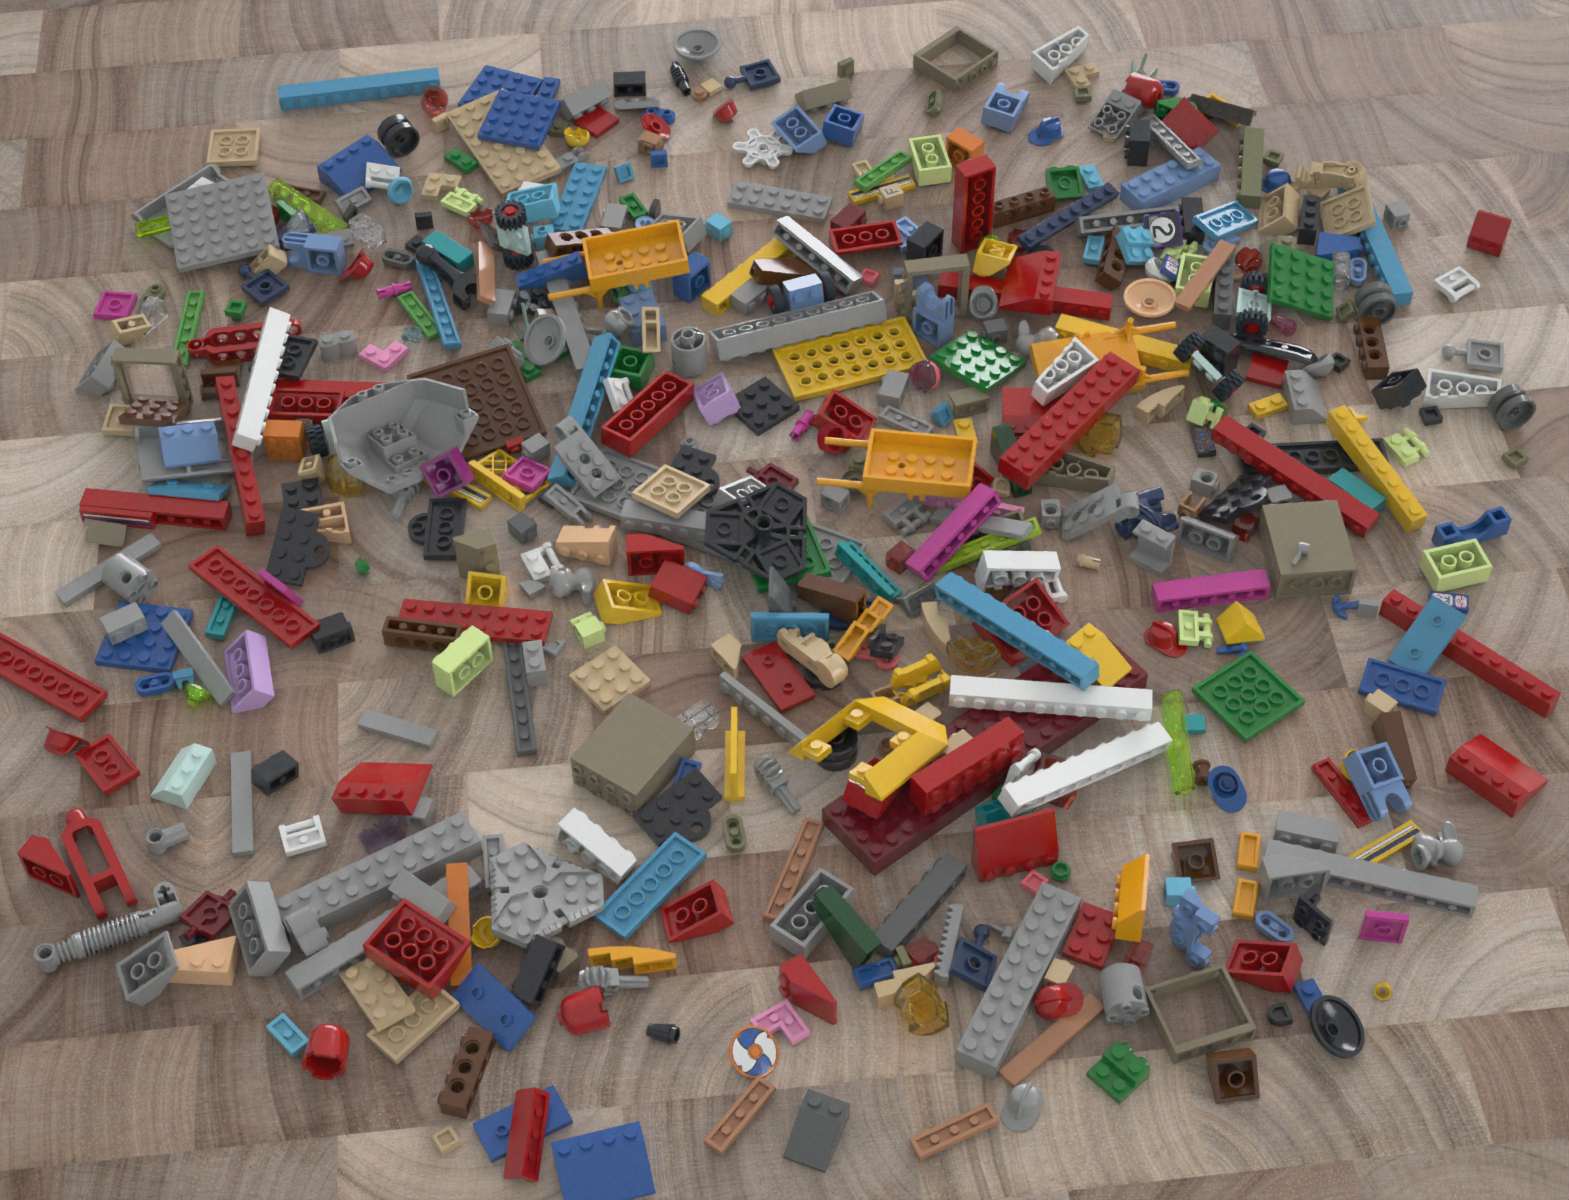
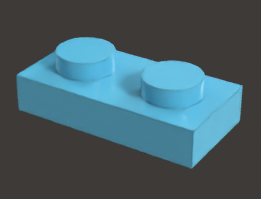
M1094 164L1079 166L1081 180L1088 193L1104 185Z
M1088 235L1082 263L1099 264L1105 237Z
M284 1013L266 1025L268 1032L293 1058L305 1050L308 1038Z

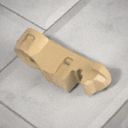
M1312 161L1310 171L1304 169L1303 165H1299L1291 177V186L1297 192L1300 189L1343 188L1349 191L1367 183L1366 169L1357 161L1346 163L1335 161L1316 163Z
M783 627L778 631V644L784 653H788L816 674L826 687H835L848 675V667L842 657L837 653L831 652L828 643L821 638H817L813 632L802 637L798 627L788 630Z

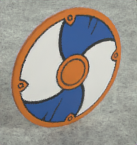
M746 1026L737 1031L732 1037L729 1046V1056L732 1065L741 1075L755 1079L758 1075L765 1077L774 1070L778 1062L779 1049L775 1038L769 1031L759 1026Z

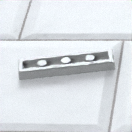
M368 709L364 711L357 724L360 729L427 749L432 748L439 735L436 729Z

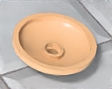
M1153 278L1136 280L1128 285L1124 292V303L1127 308L1133 313L1147 318L1166 315L1174 308V301L1177 298L1174 289L1169 284Z

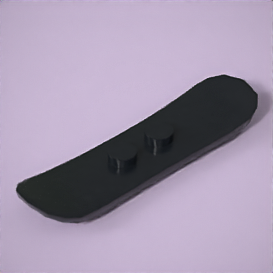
M1228 333L1241 342L1240 350L1280 357L1305 365L1318 362V357L1312 350L1300 345L1243 333Z

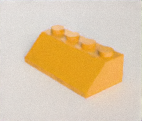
M1144 854L1122 866L1121 875L1117 874L1115 887H1119V889H1115L1114 901H1118V903L1114 902L1113 915L1117 917H1113L1111 928L1115 930V939L1141 942L1146 911L1150 854Z

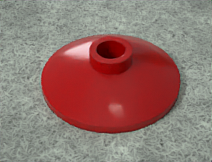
M647 113L642 117L641 122L645 130L663 136V140L670 136V127L663 118L653 113Z

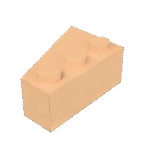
M344 501L299 509L321 515L317 532L324 535L328 542L352 544Z
M610 525L609 528H601L600 526H594V528L563 526L556 540L557 554L581 561L611 566L618 551L616 526Z
M231 936L175 949L174 952L179 969L169 983L233 986L241 950L237 937Z

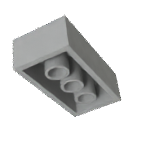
M819 868L771 923L770 939L796 956L802 954L806 959L828 933V930L811 906L815 898L814 893L821 887L825 889L832 884L851 906L854 902V888L824 869Z
M246 881L228 905L248 975L272 977L291 953V947L285 934V928L282 924L270 883Z

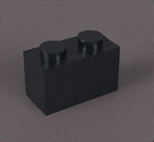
M645 71L613 72L614 97L646 96Z
M284 750L273 754L270 758L251 769V783L266 796L299 777V763Z

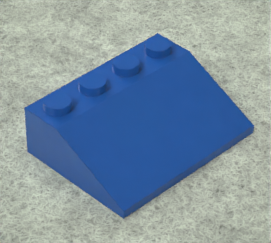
M367 134L318 165L317 170L320 182L342 197L361 186L365 188L367 162L399 167V165L378 141ZM370 187V189H369V188H365V189H366V191H367L368 193H370L371 191H373V190L376 189V188Z
M639 1121L551 1142L563 1200H631L656 1193Z

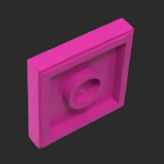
M103 291L93 313L94 319L112 321L129 317L138 299L137 294Z
M521 456L502 474V479L533 494L547 481L551 468Z
M263 568L258 572V575L287 599L299 607L304 601L289 587Z
M1366 910L1359 929V939L1401 944L1409 924V914Z

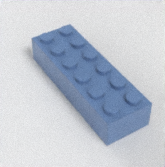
M1201 147L1195 148L1192 151L1202 159V165L1187 170L1176 158L1122 183L1120 200L1132 211L1164 207L1217 181L1221 165Z

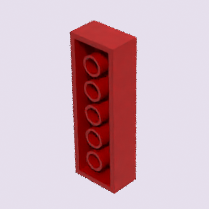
M987 154L955 164L951 242L960 254L980 248L984 238L991 239L996 166Z
M664 370L601 426V444L631 458L694 400V383Z
M1006 717L911 776L910 801L924 816L937 812L941 806L953 802L960 794L969 792L976 784L985 782L992 774L1002 771L1011 762L1018 761L1022 755L1024 732L1009 717Z

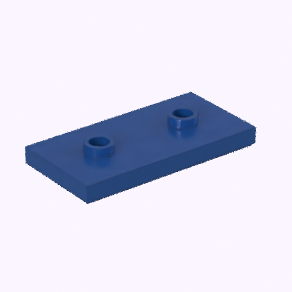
M1369 657L1358 694L1367 696L1380 689L1396 700L1398 706L1436 716L1447 680Z
M479 963L474 966L452 995L460 1003V1006L485 1030L494 1032L495 1040L509 1052L513 1050L538 1018Z
M554 1085L543 1089V1091L550 1093L544 1137L573 1124V1120ZM514 1104L473 1123V1128L491 1163L507 1155Z

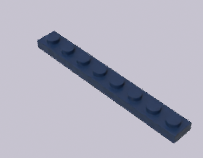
M1107 182L1017 237L1016 241L1027 251H1030L1073 225L1078 217L1088 216L1116 199L1120 192Z

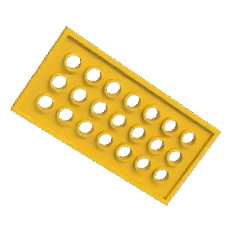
M905 316L882 321L880 324H870L863 328H854L847 332L833 333L831 336H821L811 341L805 340L795 345H785L779 349H772L773 357L794 402L829 394L832 389L841 391L880 381L883 376H886L888 369L912 373L914 365L918 361L927 360Z

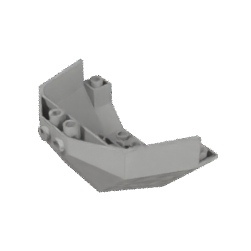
M418 378L376 384L368 390L359 391L356 395L348 398L330 415L328 422L340 467L348 474L388 494H392L426 479L419 466L455 446L462 453L479 419V415L469 408L466 389L428 378Z

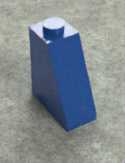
M1319 232L1315 256L1333 261L1335 265L1349 263L1352 258L1362 254L1363 245L1360 244L1361 237Z

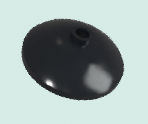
M1324 995L1316 999L1310 1008L1309 1021L1312 1033L1318 1043L1327 1052L1339 1058L1347 1059L1357 1055L1362 1050L1365 1041L1363 1025L1357 1013L1347 1002L1339 997Z

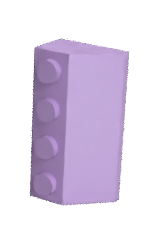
M245 630L224 651L227 680L236 691V694L230 699L233 713L263 708L275 697L266 637L249 630Z

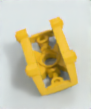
M930 653L923 660L902 669L900 667L894 669L890 680L893 686V697L899 695L900 704L909 707L911 705L916 706L918 702L938 693L942 694L943 691L950 688L951 677L941 669L937 658ZM936 672L940 673L936 679L931 678L928 680L929 675ZM904 688L907 689V692L896 693V690Z

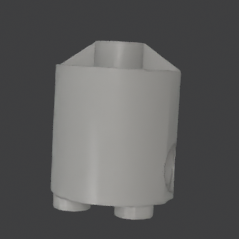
M691 326L677 329L670 338L673 369L681 378L705 373L707 367V348L704 332Z
M126 553L113 556L104 566L101 575L102 582L130 604L134 602L145 604L153 590L159 586V581L156 579L155 574Z
M1121 962L1114 963L1099 973L1098 981L1107 1022L1123 1023V1026L1130 1027L1135 1025L1137 1020L1149 1015L1150 1011L1142 974L1138 966Z

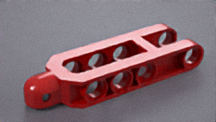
M289 319L291 326H295L297 329H289L285 334L299 336L302 333L301 322L297 319ZM264 322L212 328L203 338H195L188 341L186 345L188 354L193 358L206 357L207 361L241 359V362L252 361L256 353L254 350L257 349L258 343L251 342H259L260 334L253 332L256 330L262 331ZM240 332L244 333L245 335L237 336L236 334ZM219 335H226L227 337H226V338H219L218 336H219ZM244 351L245 354L239 355L237 352ZM225 353L227 356L221 357L219 354Z
M74 808L69 810L65 815L67 826L61 835V839L98 921L108 917L99 893L118 885L128 907L137 904L136 896L101 821L86 817L81 809ZM85 827L89 834L95 835L110 867L91 877L75 844L77 841L75 832L81 831Z

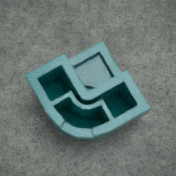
M999 799L975 806L978 827L1032 813L1031 809L1011 817Z

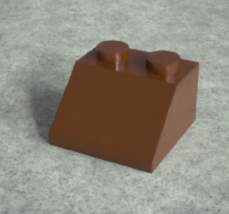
M1250 1048L1206 1053L1208 1077L1216 1104L1260 1098L1257 1058Z

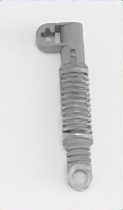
M161 882L154 887L153 894L157 907L143 912L135 911L130 913V917L125 915L124 919L121 916L120 920L116 918V922L111 920L110 924L109 922H106V925L102 923V927L97 925V929L95 927H92V930L88 928V932L83 930V936L81 932L72 934L67 939L68 942L65 943V940H63L62 944L58 942L57 946L50 943L38 945L34 950V957L39 969L43 972H52L61 964L60 961H63V963L66 962L65 959L70 961L71 957L74 959H84L87 957V953L91 956L90 950L95 955V951L100 953V949L105 951V947L107 949H110L109 946L114 948V944L119 946V942L121 944H124V941L128 943V939L133 941V937L137 939L138 935L142 938L148 935L149 931L179 921V916L183 913L174 886L170 882ZM168 897L170 902L166 903L164 898Z

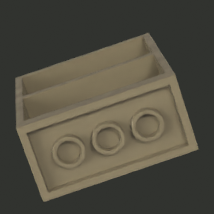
M1337 500L1262 505L1257 531L1275 599L1351 594L1357 566ZM1299 543L1310 544L1308 555L1301 554L1296 566H1292L1291 563L1296 556Z
M628 693L570 757L573 781L577 786L588 789L593 795L602 797L610 805L621 808L626 814L634 815L654 800L677 774L682 758L690 759L695 753L694 729Z

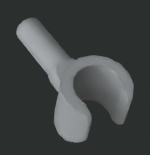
M1299 543L1296 556L1291 563L1292 566H1296L1301 554L1308 555L1310 544Z
M988 922V927L1002 934L1000 938L1003 942H1012L1014 934L1011 927L1006 926L1003 928Z

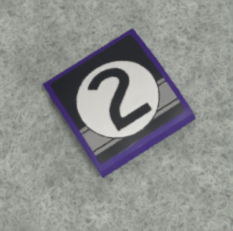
M1180 211L1143 217L1144 228L1149 229L1154 241V245L1150 247L1151 250L1183 246Z

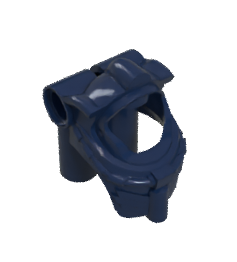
M1160 486L1139 493L1134 491L1139 498V515L1135 518L1115 523V530L1125 540L1136 536L1132 534L1133 530L1142 520L1166 532L1179 528V523L1174 513H1161L1162 505L1160 501L1164 500V492Z

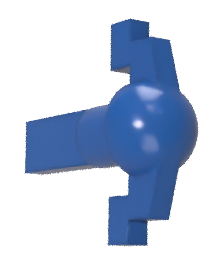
M1336 594L1332 598V609L1338 617L1347 619V614L1342 613V610L1356 609L1359 601L1340 603L1338 600H1341V596Z
M1241 642L1237 645L1216 647L1217 654L1241 652V654H1237L1239 658L1247 653L1248 645L1245 642Z

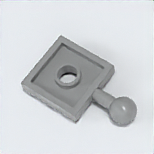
M1468 338L1466 350L1456 349L1452 344H1446L1442 347L1441 353L1445 358H1452L1454 355L1466 357L1467 369L1499 373L1503 371L1504 343Z

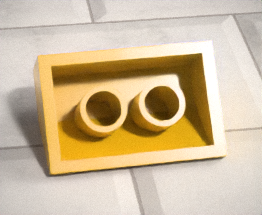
M984 238L976 254L973 272L981 277L996 273L1011 263L1018 246Z

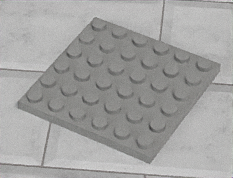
M264 172L165 194L179 273L256 256L268 244L280 249Z

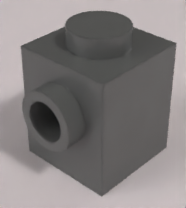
M1004 318L983 321V327L980 329L982 338L989 339L994 344L1006 343L1008 328Z
M521 511L507 520L509 533L522 545L532 541L537 536V523Z

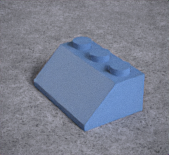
M798 105L771 122V125L795 152L815 153L827 145L823 132Z
M214 421L158 427L159 446L165 469L221 462Z

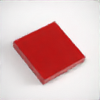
M596 105L595 110L590 113L586 111L582 117L574 120L573 123L574 126L587 130L591 136L598 139L619 123V118Z
M1254 353L1245 381L1280 389L1289 361Z

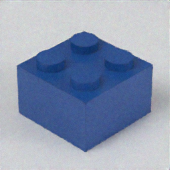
M834 104L823 122L822 132L827 140L852 147L862 130L865 114Z
M695 251L687 256L690 273L672 276L674 296L689 304L711 286L710 259Z

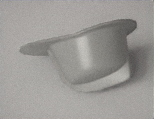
M1032 1082L1015 1086L1003 1105L1001 1112L1002 1122L1011 1131L1023 1132L1030 1129L1036 1122L1042 1109L1043 1096L1033 1086Z

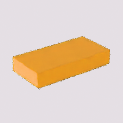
M1240 831L1236 863L1237 870L1257 873L1261 834Z
M1238 878L1232 917L1253 920L1259 882Z

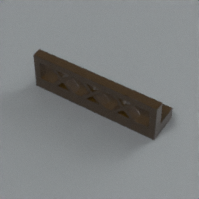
M1191 94L1190 101L1196 104L1202 114L1250 127L1253 116H1256L1257 113L1255 110Z

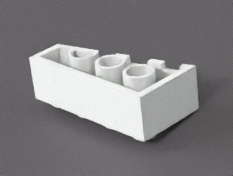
M1080 26L1073 28L1032 51L1029 66L1051 84L1086 49L1089 34Z
M1074 337L1071 343L1063 349L1062 353L1055 358L1050 367H1047L1035 381L1031 395L1042 406H1045L1070 390L1099 362V359Z
M1428 368L1425 379L1427 387L1423 392L1422 408L1437 406L1438 409L1487 407L1490 398L1501 389L1502 379Z
M983 550L974 577L978 589L985 592L987 588L994 587V590H1001L1002 586L1007 585L1021 587V585L1032 581L1036 577L1041 584L1056 582L1061 567L1057 552Z
M574 807L557 825L554 842L559 845L563 842L568 846L567 850L572 854L575 852L579 853L585 863L588 865L595 864L597 871L619 885L634 869L637 861L634 854L622 848L614 837H609L601 826L591 822L584 812L578 811Z

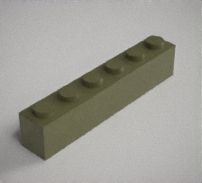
M1244 127L1243 134L1240 133L1239 143H1242V145H1239V155L1241 156L1238 159V166L1241 167H1238L1237 177H1240V179L1238 178L1237 189L1240 190H1237L1236 200H1239V204L1244 208L1259 209L1262 188L1264 129Z

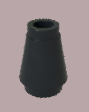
M649 1023L646 1035L667 1045L677 1044L680 1038V1028L675 1024Z

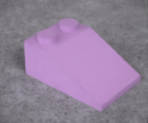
M723 371L694 388V396L698 408L709 426L720 423L724 417L735 414L741 408Z

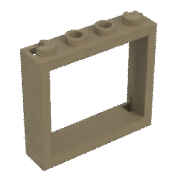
M955 26L913 54V67L955 93L998 64L999 51L960 27ZM957 43L983 58L957 77L950 75L930 62Z
M967 254L904 261V270H901L903 281L900 283L901 291L903 292V294H900L902 304L900 316H905L908 323H913V308H911L912 276L959 271L954 318L967 317L970 264Z
M115 347L114 353L111 355L110 364L113 365L114 377L117 378L118 390L121 391L122 401L125 404L131 405L138 397L146 396L149 399L166 398V400L172 401L182 399L185 402H190V407L192 408L194 399L180 350ZM126 363L169 365L178 396L135 394Z
M1224 964L1214 967L1211 965L1204 970L1191 971L1184 976L1171 977L1164 982L1152 983L1151 986L1145 987L1149 1014L1173 1064L1254 1040L1257 1028ZM1218 982L1239 1026L1176 1045L1155 1001Z

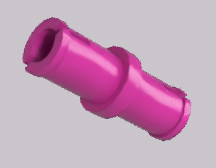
M410 280L399 284L392 283L388 287L376 289L378 299L381 300L391 296L397 297L398 294L413 291Z
M806 410L801 419L796 421L794 429L789 434L793 441H799L803 433L807 432L810 427L809 424L815 416L813 411Z

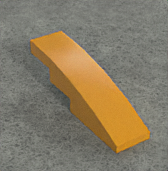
M877 596L869 609L866 608L858 620L853 621L832 652L837 653L849 662L864 647L869 638L873 636L875 630L884 623L895 608L894 605Z
M632 946L588 949L590 967L611 964L612 968H618V970L634 968L635 975L677 968L675 953Z

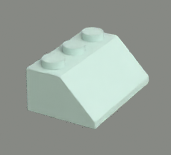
M196 743L182 748L150 795L151 798L187 810L217 764L213 750Z

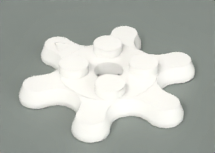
M752 128L747 131L749 137L747 142H735L733 144V149L736 153L747 154L743 158V164L747 168H751L754 164L760 162L762 165H768L770 169H776L779 165L777 157L781 155L789 156L794 150L789 144H781L779 142L783 137L777 130L772 131L769 135H762L759 133V130Z

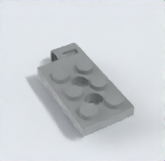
M568 416L554 426V432L562 442L552 450L592 500L621 480L622 477L573 417ZM580 457H586L589 463L583 464L580 461ZM598 471L600 478H594L591 472Z
M1114 483L1061 509L1062 538L1067 542L1112 519L1118 523L1125 519L1137 517L1139 515L1138 495L1134 492H1125L1120 495L1119 486Z

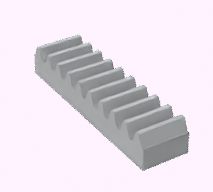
M955 903L948 905L942 941L940 942L939 954L934 970L933 983L938 985V987L948 988L950 979L948 972L960 932L964 905Z

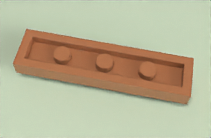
M758 1075L703 1140L704 1145L722 1156L776 1092V1087Z
M989 1102L910 1138L909 1143L921 1161L998 1125L999 1119Z

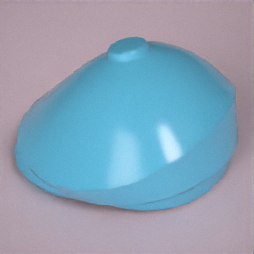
M398 177L391 181L387 191L389 201L403 204L410 199L413 194V186L409 178Z

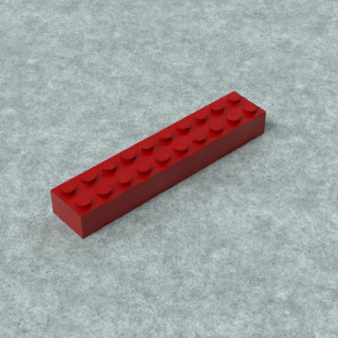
M1110 351L1000 456L998 472L1025 490H1028L1137 383L1139 369Z

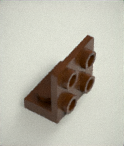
M241 359L205 362V369L200 371L204 386L215 385L216 377L234 376L236 387H240Z

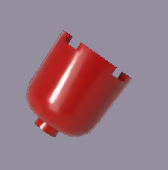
M1136 72L1126 79L1125 82L1127 84L1125 89H1122L1123 93L1140 100L1144 109L1155 108L1157 101L1162 100L1164 95V88L1160 81Z
M594 986L568 995L561 1001V1012L557 1013V1018L560 1026L564 1025L571 1035H584L607 1029L611 1026L608 1010L603 1011L601 1005L605 999L600 986Z
M322 1024L314 1028L305 1048L301 1062L302 1069L312 1072V1077L321 1080H333V1076H343L350 1048V1037L345 1029L335 1024Z

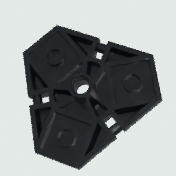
M777 481L746 494L745 499L742 501L736 498L706 511L704 546L716 553H720V555L732 560L735 564H742V568L749 570V572L754 573V575L759 576L768 583L769 567H774L784 581L804 573L806 565V536L804 534H806L807 498Z

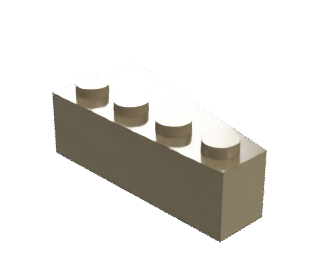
M1067 451L1034 484L1097 492L1113 484L1116 467Z

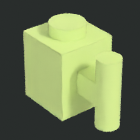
M1200 396L1193 399L1186 420L1200 426L1208 424L1210 420L1212 422L1209 428L1213 429L1220 421L1224 409L1217 407L1215 413L1212 412L1215 404L1210 402L1209 398Z
M591 611L569 620L571 627L575 626L576 637L584 649L605 641L604 632H606V627L602 621L599 622L597 617L592 615Z

